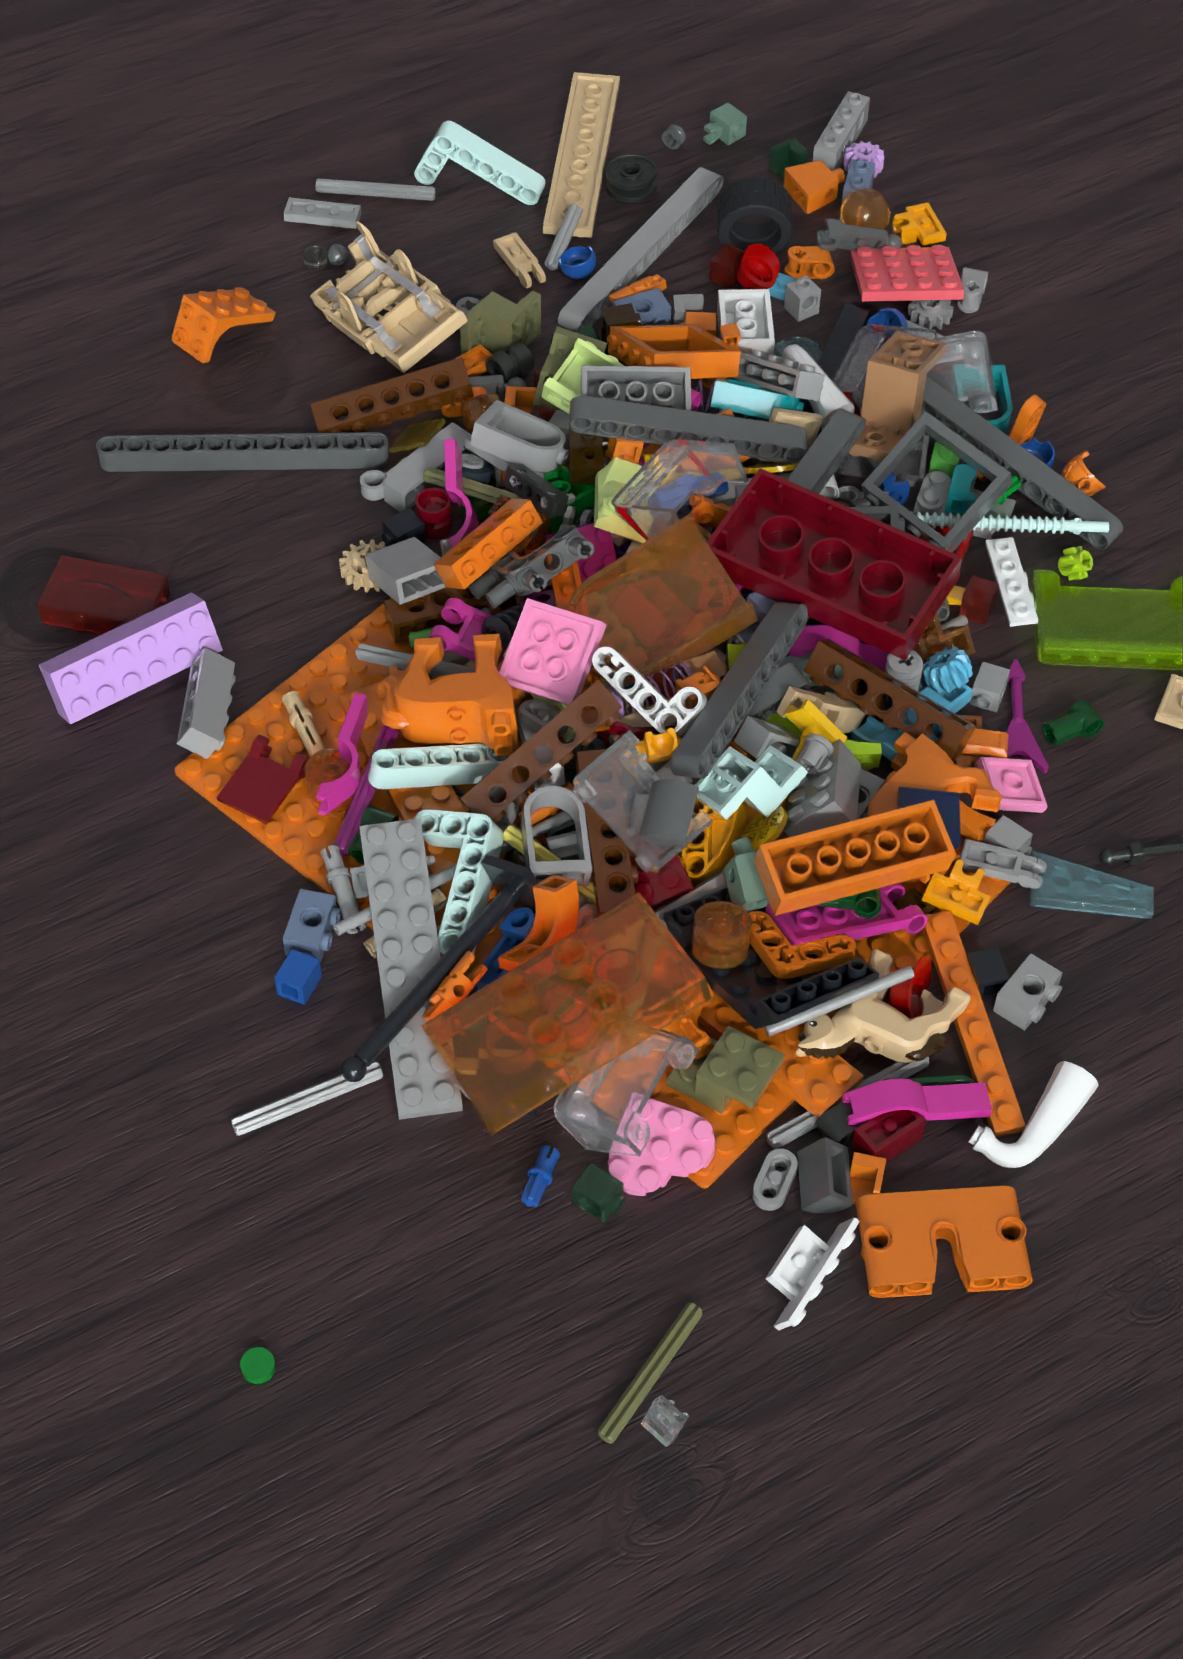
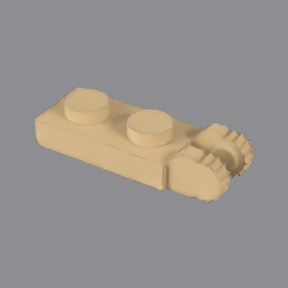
M516 232L493 240V247L513 273L519 277L520 283L525 288L532 286L531 277L527 272L532 271L534 278L539 283L546 281L545 273L538 264L537 258Z

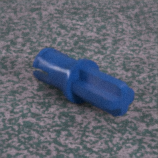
M542 1146L534 1167L528 1170V1181L521 1195V1201L525 1203V1206L537 1207L546 1186L552 1183V1172L557 1160L560 1158V1153L556 1148L553 1149L550 1158H547L551 1146Z

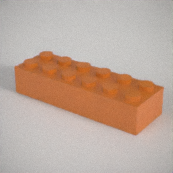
M934 800L759 845L754 863L774 916L948 870L957 854Z

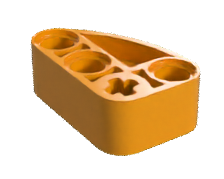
M696 798L685 843L682 844V859L686 863V871L689 877L696 883L700 884L723 871L724 867L733 858L735 852L732 848V843L740 839L746 825L747 808L744 802L726 820ZM705 833L703 841L696 844L697 837ZM704 862L703 870L695 874L696 867Z

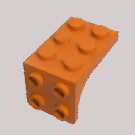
M236 287L232 290L218 289L213 292L199 291V293L184 294L173 330L172 341L201 363H208L217 340L226 330L238 325L272 322L276 312L267 307L264 301L254 298L248 290L241 287Z

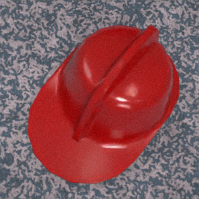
M756 243L749 245L745 250L737 271V279L744 287L743 289L771 288L775 284L780 270L779 259L767 246Z
M927 955L921 956L918 960L913 978L891 986L886 993L885 1003L894 1007L909 1019L922 1016L919 1000L923 990H929L931 981V962Z

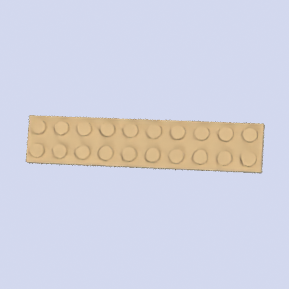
M573 73L543 223V234L557 235L569 206L577 204L583 209V212L572 236L592 238L619 92L620 76Z

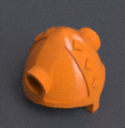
M1084 450L1068 461L1062 470L1061 476L1086 495L1091 496L1103 490L1106 486L1096 479L1085 466L1083 459L1089 455V452Z

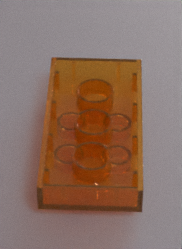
M638 892L421 1026L430 1045L492 1136L712 999L705 976Z

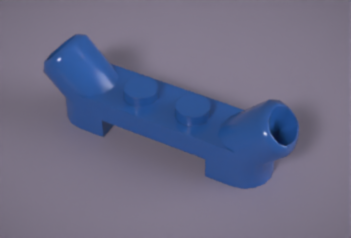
M521 907L513 910L499 927L503 936L483 963L488 968L487 972L473 990L469 992V995L461 1005H459L457 1024L461 1029L472 1033H481L488 1029L490 1010L515 975L511 971L499 968L498 957L519 945L528 936L535 920V914L531 909Z

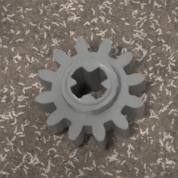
M911 300V303L908 305L907 315L910 316L911 322H918L920 326L927 327L932 330V327H937L941 330L942 324H950L954 307L950 306L951 300Z

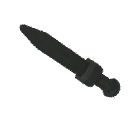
M1140 841L1132 842L1127 846V849L1110 851L1109 848L1102 850L1100 861L1106 866H1111L1112 862L1128 861L1130 865H1140L1143 857L1183 852V843L1142 848Z

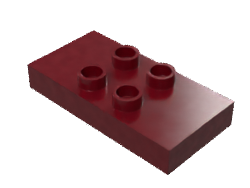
M761 468L703 546L704 569L776 602L805 604L809 617L903 660L907 659L959 580L962 557Z

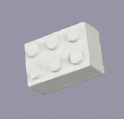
M769 289L718 290L717 320L719 339L723 341L719 327L734 323L738 325L741 339L738 343V348L741 351L751 354L752 349L767 352V355H774L775 339Z

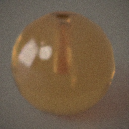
M871 188L857 189L843 201L840 220L845 225L885 230L889 224L891 212L889 203L877 190Z

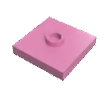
M980 757L976 762L978 768L986 771L995 790H998L1002 795L1000 810L1043 813L1048 806L1032 760Z

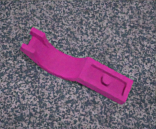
M455 438L444 440L446 492L452 502L459 503L466 508V519L463 527L457 534L448 538L451 549L476 529L479 524L474 507L463 493L462 453Z
M828 625L805 626L788 652V655L801 658L808 653H813L818 641L830 639L884 672L889 654L872 645L861 643L859 639Z
M354 694L338 737L340 758L347 761L350 768L342 777L332 782L320 784L316 795L317 800H322L318 810L320 815L329 814L353 795L359 785L360 766L356 746L368 716L367 696L364 694Z
M889 1079L843 1093L842 1096L843 1103H851L853 1114L847 1118L848 1125H863L880 1114L895 1110L916 1111L923 1115L926 1121L989 1117L992 1112L985 1083L922 1086L920 1083L909 1079Z

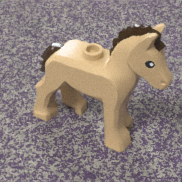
M874 949L869 957L868 964L879 973V977L890 973L889 969L893 959L890 955ZM952 987L947 992L944 1002L933 997L931 992L924 989L919 1000L922 1016L909 1019L894 1007L881 1001L889 989L886 988L843 1006L832 1019L827 1014H823L804 1022L803 1034L798 1036L801 1042L798 1044L799 1048L796 1051V1055L800 1057L812 1055V1057L817 1059L823 1056L825 1059L829 1057L835 1058L839 1052L845 1053L847 1048L856 1042L865 1046L869 1052L881 1054L896 1062L922 1061L928 1056L937 1053L938 1048H944L947 1040L941 1033H945L950 1024L965 1011L971 998L968 993Z

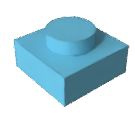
M778 273L775 284L768 288L770 296L784 301L786 284L797 279Z

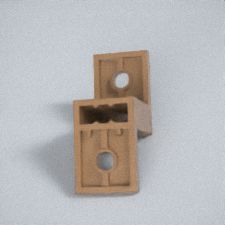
M896 331L868 360L861 417L866 419V423L860 438L850 450V455L864 456L873 459L877 463H881L921 416L927 373L945 354L947 343Z

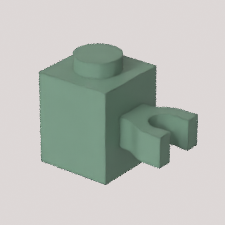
M728 102L710 112V123L704 125V130L709 134L703 137V141L711 145L719 138L727 145H730L746 136L747 116Z

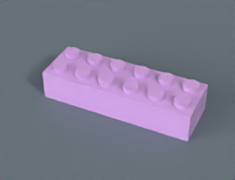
M191 592L39 664V668L58 714L69 724H72L190 667L205 647L215 653H219L223 649L205 601Z

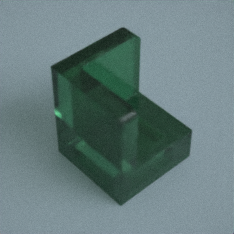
M795 138L779 143L770 148L769 168L781 179H784L785 168L807 163L808 150Z

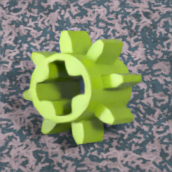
M1082 546L1064 549L1063 553L1065 556L1060 557L1058 561V568L1061 574L1068 576L1069 581L1087 578V571L1093 567L1091 554L1083 550Z

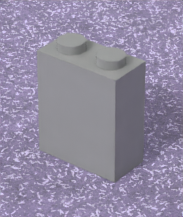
M415 537L365 555L369 579L400 605L446 588L433 566L441 557Z

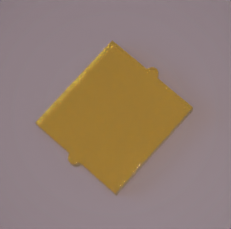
M445 419L427 420L422 423L409 425L389 448L390 452L409 451L410 449L426 446L446 423Z

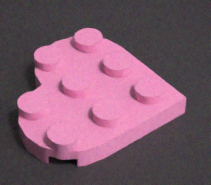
M634 1093L610 1150L608 1159L609 1173L619 1189L629 1195L646 1196V1193L666 1186L671 1176L687 1177L688 1174L695 1173L703 1167L705 1169L714 1157L716 1148L712 1126L704 1118L693 1112Z

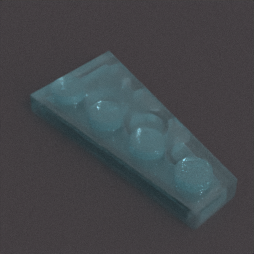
M1032 852V857L1045 861L1047 867L1044 873L1039 874L1043 878L1042 886L1038 889L1030 888V906L1152 919L1154 913V887L1043 853Z

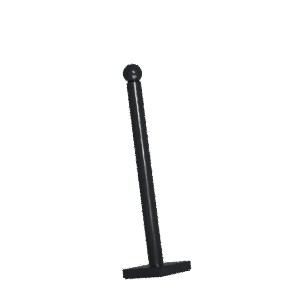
M491 855L485 856L481 864L497 890L498 895L358 1049L355 1056L348 1057L343 1061L341 1074L344 1079L349 1082H358L364 1078L367 1071L366 1067H369L424 1006L468 950L472 952L511 907L516 909L526 907L531 909L534 914L536 913L533 886L538 884V881L530 868Z

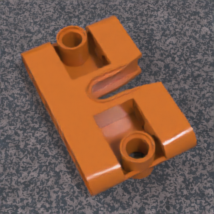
M991 1186L878 1193L861 1196L855 1202L858 1220L860 1221L861 1257L865 1262L869 1294L872 1297L888 1298L931 1295L937 1265V1239H945L951 1244L954 1264L967 1292L1021 1289L1033 1282L1025 1243L1026 1226L1021 1220L1016 1191L1013 1187ZM1003 1235H1011L1015 1239L1009 1240L1005 1238ZM871 1243H879L883 1248H875Z

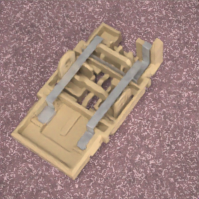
M357 221L356 224L361 235L347 246L356 262V267L351 271L348 269L346 271L347 274L341 279L337 278L336 287L329 279L314 291L310 297L329 322H332L339 330L361 347L368 350L370 354L376 352L382 358L385 356L388 362L405 373L468 320L463 311L454 306L449 299L441 294L436 284L413 269L403 251L397 249L389 257L379 250L371 232L361 222ZM383 309H384L385 311H389V312H388L387 314H385L384 316H381V315L379 314V312L382 311Z

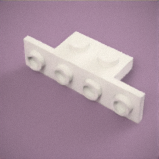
M1013 537L986 540L985 545L1010 627L1037 624L1038 617L1034 607V597L1032 592L1029 591L1027 574L1023 571Z
M854 1217L839 1224L827 1244L805 1225L797 1229L765 1278L790 1300L774 1325L778 1331L789 1326H797L805 1317V1306L809 1300H813L823 1288L821 1281L825 1275L830 1274L838 1265L839 1259L837 1256L841 1250L847 1248L854 1240L856 1234L853 1231L860 1222L857 1218Z

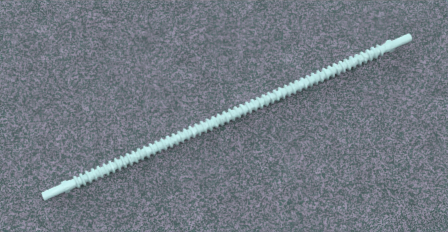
M917 512L916 515L926 524L932 526L933 529L936 526H940L941 529L947 526L949 530L962 517L960 513L957 516H953L952 513H949V516H945L943 512L940 516L936 512L933 515H929L928 512L925 515H921L920 512ZM990 514L989 517L984 516L972 530L975 531L976 528H980L983 531L984 528H988V531H991L992 528H996L998 532L1003 528L1005 532L1008 529H1012V532H1015L1016 529H1020V532L1027 529L1029 533L1032 530H1036L1037 533L1040 530H1044V533L1052 530L1053 534L1056 531H1060L1061 534L1064 531L1073 532L1074 534H1080L1081 532L1108 533L1109 522L1082 521V518L1065 520L1064 517H1061V520H1057L1056 517L1049 520L1047 516L1043 520L1040 516H1037V519H1033L1032 516L1025 519L1023 515L1020 519L1016 515H1013V518H1009L1008 515H1005V518H1001L1000 515L993 518L992 514Z

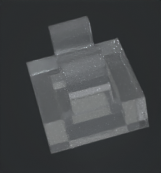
M661 1395L653 1400L641 1425L667 1447L675 1441L689 1415L686 1412H680L674 1406L675 1402L673 1400H667Z

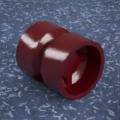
M434 487L420 491L415 499L416 514L425 523L426 538L436 540L447 536L452 529L451 499L448 493L443 489Z

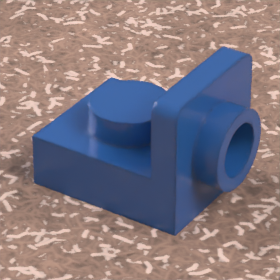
M890 473L878 488L884 492H889V496L898 503H907L910 490L909 481L896 482L895 475Z

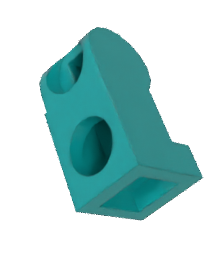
M960 464L955 467L944 512L954 515L960 513L963 516L976 501L977 494L972 493L977 478V471L970 465Z

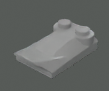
M933 471L925 476L915 503L914 515H917V512H920L921 515H925L926 512L929 515H933L936 512L940 516L943 512L945 516H949V513L944 512L951 479L946 473ZM973 489L972 493L977 494V499L980 497L983 491ZM1006 498L1004 504H998L985 514V517H989L992 514L993 518H996L997 515H1000L1001 518H1005V515H1008L1011 518L1016 500ZM976 528L973 531V536L991 540L996 528H992L991 531H988V528H984L983 531L980 528Z

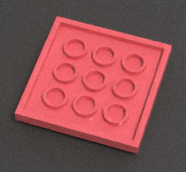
M910 245L907 248L899 249L894 246H884L876 249L861 246L857 250H850V261L862 301L964 299V288L949 247L933 245L932 247L921 248L917 245Z

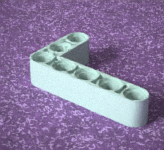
M445 121L441 124L414 172L418 182L430 185L435 181L446 161L450 158L527 205H534L538 202L546 184L545 179L539 173L452 121Z
M482 743L381 749L374 752L372 756L368 781L373 787L378 789L477 784L510 755L496 756L494 749H490Z
M428 809L420 811L414 817V819H421L423 839L432 846L461 849L438 936L439 949L444 955L486 908L492 882L481 861L486 855L499 858L504 836L503 831L487 815ZM476 947L471 952L473 955L475 954Z

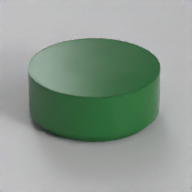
M255 1347L249 1349L243 1354L240 1361L242 1375L250 1383H265L275 1373L274 1356L265 1348Z

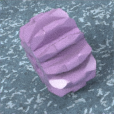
M860 141L859 144L851 143V146L847 147L844 153V170H849L851 159L875 163L874 178H876L877 174L881 173L883 169L884 151L879 149V145H872L871 141L868 143Z

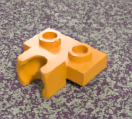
M928 202L905 207V213L896 214L893 217L892 231L893 233H901L902 245L917 242V238L922 246L946 241L947 233Z
M669 728L665 733L658 735L646 732L643 741L636 742L634 746L629 747L628 759L630 767L671 760L674 751L683 738L676 735L674 728Z
M958 859L949 878L939 873L933 874L922 901L944 911L951 910L953 915L978 925L991 897L977 890L985 872L980 868L974 875H966L962 871L964 862Z

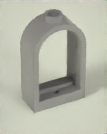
M496 400L477 419L470 440V445L512 464H524L535 472L552 471L559 464L564 465L569 455V450L564 448L566 437L560 428L499 400Z
M545 784L530 794L524 805L521 833L525 867L531 869L538 883L554 874L575 879L577 886L589 885L592 863L583 803L572 791L556 784ZM542 807H557L566 811L572 817L576 828L579 860L535 861L530 817L534 811Z

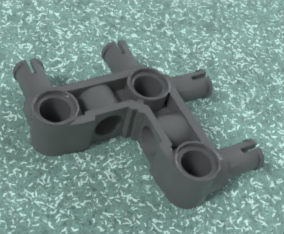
M575 525L565 527L546 541L545 544L526 556L520 557L517 552L509 551L490 567L486 574L470 584L468 589L477 600L485 595L490 605L496 608L514 594L516 596H526L534 591H542L540 587L546 588L547 581L581 558L587 559V555H593L594 546L583 535L579 534ZM548 554H551L552 562L549 566L545 567L544 559Z

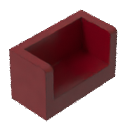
M895 1110L880 1114L855 1129L852 1150L857 1153L886 1158L887 1163L922 1140L926 1119L920 1113L910 1110Z

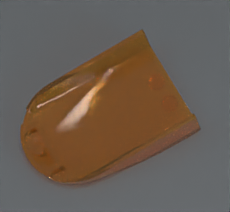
M692 513L586 579L573 593L568 602L569 607L567 610L607 624L598 649L601 647H611L616 650L644 677L694 658L758 621L752 603L745 601L699 532ZM607 656L604 659L607 663L606 666L616 672L620 669L611 662L610 657ZM592 663L589 673L606 680ZM634 675L627 676L623 682L634 681Z

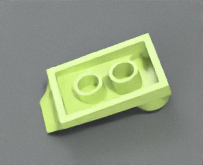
M615 457L597 473L595 477L594 527L646 544L647 541L614 507L629 508L628 513L648 538L650 537V528L654 522V516L647 506V495L649 492L641 465Z

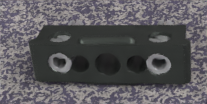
M524 464L507 465L503 485L521 499L531 500L533 506L547 517L553 519L556 516L564 515L567 504L575 501L574 494H565L546 481L543 472H534Z

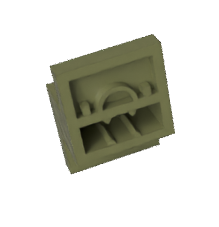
M532 290L526 297L521 298L517 304L493 291L484 299H481L469 312L464 313L468 321L460 327L461 355L480 344L494 353L502 351L504 347L515 341H520L526 346L541 334V295Z
M557 326L550 352L541 370L531 413L551 419L556 410H561L542 398L543 386L549 377L553 378L574 349L578 338L593 343L603 353H605L607 343Z
M728 1026L718 1041L710 1038L714 1048L702 1058L696 1059L688 1047L667 1078V1086L723 1114L732 1099L753 1109L783 1064L785 1054Z

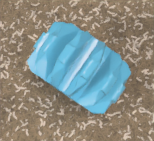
M953 647L950 650L945 648L941 652H935V655L926 659L927 662L923 665V675L926 684L934 691H937V693H943L944 691L950 693L952 689H960V685L968 683V678L973 675L968 655L965 654L964 650H958L957 647Z

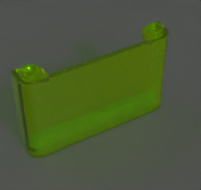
M1034 570L1032 590L1034 607L1038 617V623L1035 624L1037 658L1040 662L1049 665L1183 670V576L1175 579L1171 583L1169 590L1060 586V577L1056 572Z

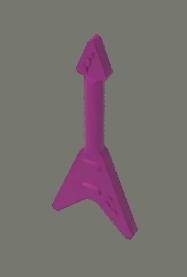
M1014 659L1008 681L1011 682L1012 720L1006 731L1009 734L1007 758L1011 759L1015 755H1022L1027 760H1032L1033 765L1041 772L1047 773L1049 765L1027 722L1024 720L1022 682L1025 681L1026 676L1018 660Z

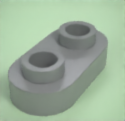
M539 699L527 700L519 706L521 722L536 732L561 712ZM563 726L559 729L557 733L558 738L567 732L568 726Z
M775 1149L766 1156L753 1187V1200L759 1208L772 1211L783 1205L797 1172L798 1162L792 1152L786 1149ZM783 1167L785 1171L779 1172L775 1168ZM770 1193L774 1197L766 1198L764 1197V1194Z

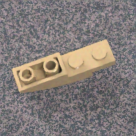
M789 686L776 711L783 718H787L784 714L788 706L794 705L796 708H800L804 700L809 699L842 733H851L853 729L857 730L866 713L858 708L859 704L852 700L845 701L833 693L825 692L822 695Z

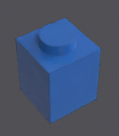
M292 949L274 977L277 995L305 1005L322 978L320 959H317L308 952L301 953Z

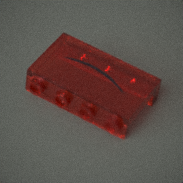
M61 555L38 602V608L43 623L73 628L78 631L104 634L155 610L160 601L167 602L170 590L167 575Z

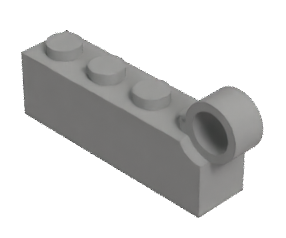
M450 423L444 429L439 430L426 443L421 444L409 456L403 458L388 472L383 473L379 470H369L363 473L360 477L362 496L371 501L384 498L386 503L400 512L409 507L411 508L415 504L416 496L420 491L426 488L438 487L424 482L423 473L428 467L445 471L444 440L455 438L461 448V453L476 455L465 448V439L472 434L455 423Z

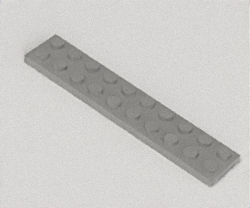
M420 818L359 826L385 1019L441 958ZM430 1000L424 1004L389 1044L399 1120L463 1111L450 1018L445 1016L438 1025L428 1024L422 1018V1015L430 1005Z

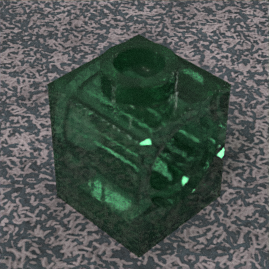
M591 1163L572 1187V1203L605 1223L611 1214H618L624 1205V1183Z

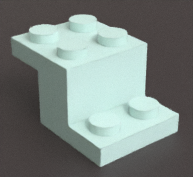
M771 745L755 762L729 746L720 756L708 776L700 779L695 784V786L699 787L697 799L726 820L739 808L743 801L768 818L789 793L800 784L808 772L802 765Z

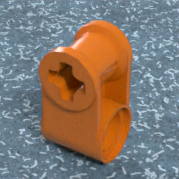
M793 246L789 248L787 253L789 261L784 268V274L796 279L806 275L810 279H826L835 270L830 251L821 250L819 246Z

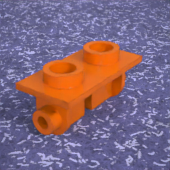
M700 493L693 494L689 499V504L693 510L686 516V519L711 528H717L732 506L720 502L714 504L712 499L704 497Z

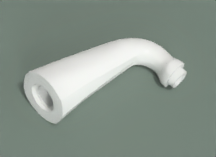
M796 344L788 345L784 349L783 360L798 361L799 366L800 363L815 366V372L825 374L820 400H809L815 414H820L823 417L821 424L823 429L839 408L854 413L855 407L853 403L834 384L808 352Z
M1067 1061L1059 1062L1019 1140L1011 1144L1000 1142L995 1138L990 1128L986 1126L983 1129L978 1126L969 1140V1143L974 1145L972 1149L982 1153L993 1163L1001 1167L1017 1168L1031 1163L1056 1140L1080 1112L1097 1089L1098 1081L1092 1074L1078 1065Z

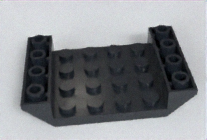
M728 887L663 914V919L666 922L680 960L697 976L704 978L711 989L754 1029L779 1023L879 979V973L860 956L830 969L790 979L775 977L744 936V917L752 911L735 915ZM766 907L759 908V909L752 910V911H761V912H764V913H765V912H766ZM764 943L766 946H778L775 943ZM806 955V957L813 959L820 958L817 955Z

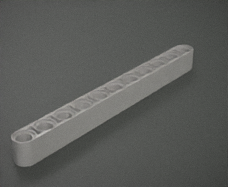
M699 167L562 308L558 317V325L576 333L582 327L593 326L601 317V308L612 306L608 295L634 283L718 195L723 186V176Z

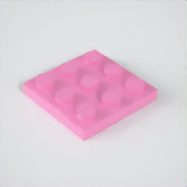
M527 598L499 673L506 678L511 687L569 705L581 695L593 663V655L598 650L607 624Z

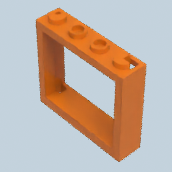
M695 324L610 326V334L607 337L609 342L608 353L629 366L690 367L691 379L738 377L741 351Z

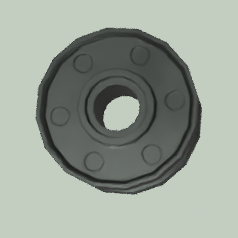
M624 154L615 157L608 163L606 167L607 192L615 200L624 203H639L646 201L656 192L657 169L655 163L650 158L639 154Z

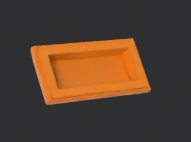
M975 728L962 753L1007 758L1009 734Z

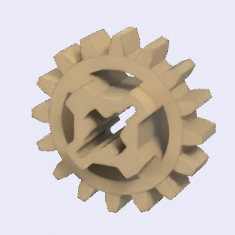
M371 539L369 544H365L361 540L360 546L356 547L351 544L350 552H342L343 558L339 559L341 578H345L346 585L354 584V590L356 591L360 587H364V591L367 593L373 587L377 592L380 590L369 579L365 555L385 548V542L382 541L379 545H376L374 539Z

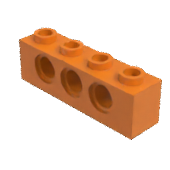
M510 499L437 560L433 566L447 588L465 590L543 522L531 500Z

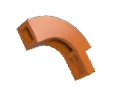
M553 874L533 886L536 907L533 927L523 942L498 957L500 969L511 971L516 975L528 974L532 969L546 973L558 963L573 938L577 924L579 895L575 879Z

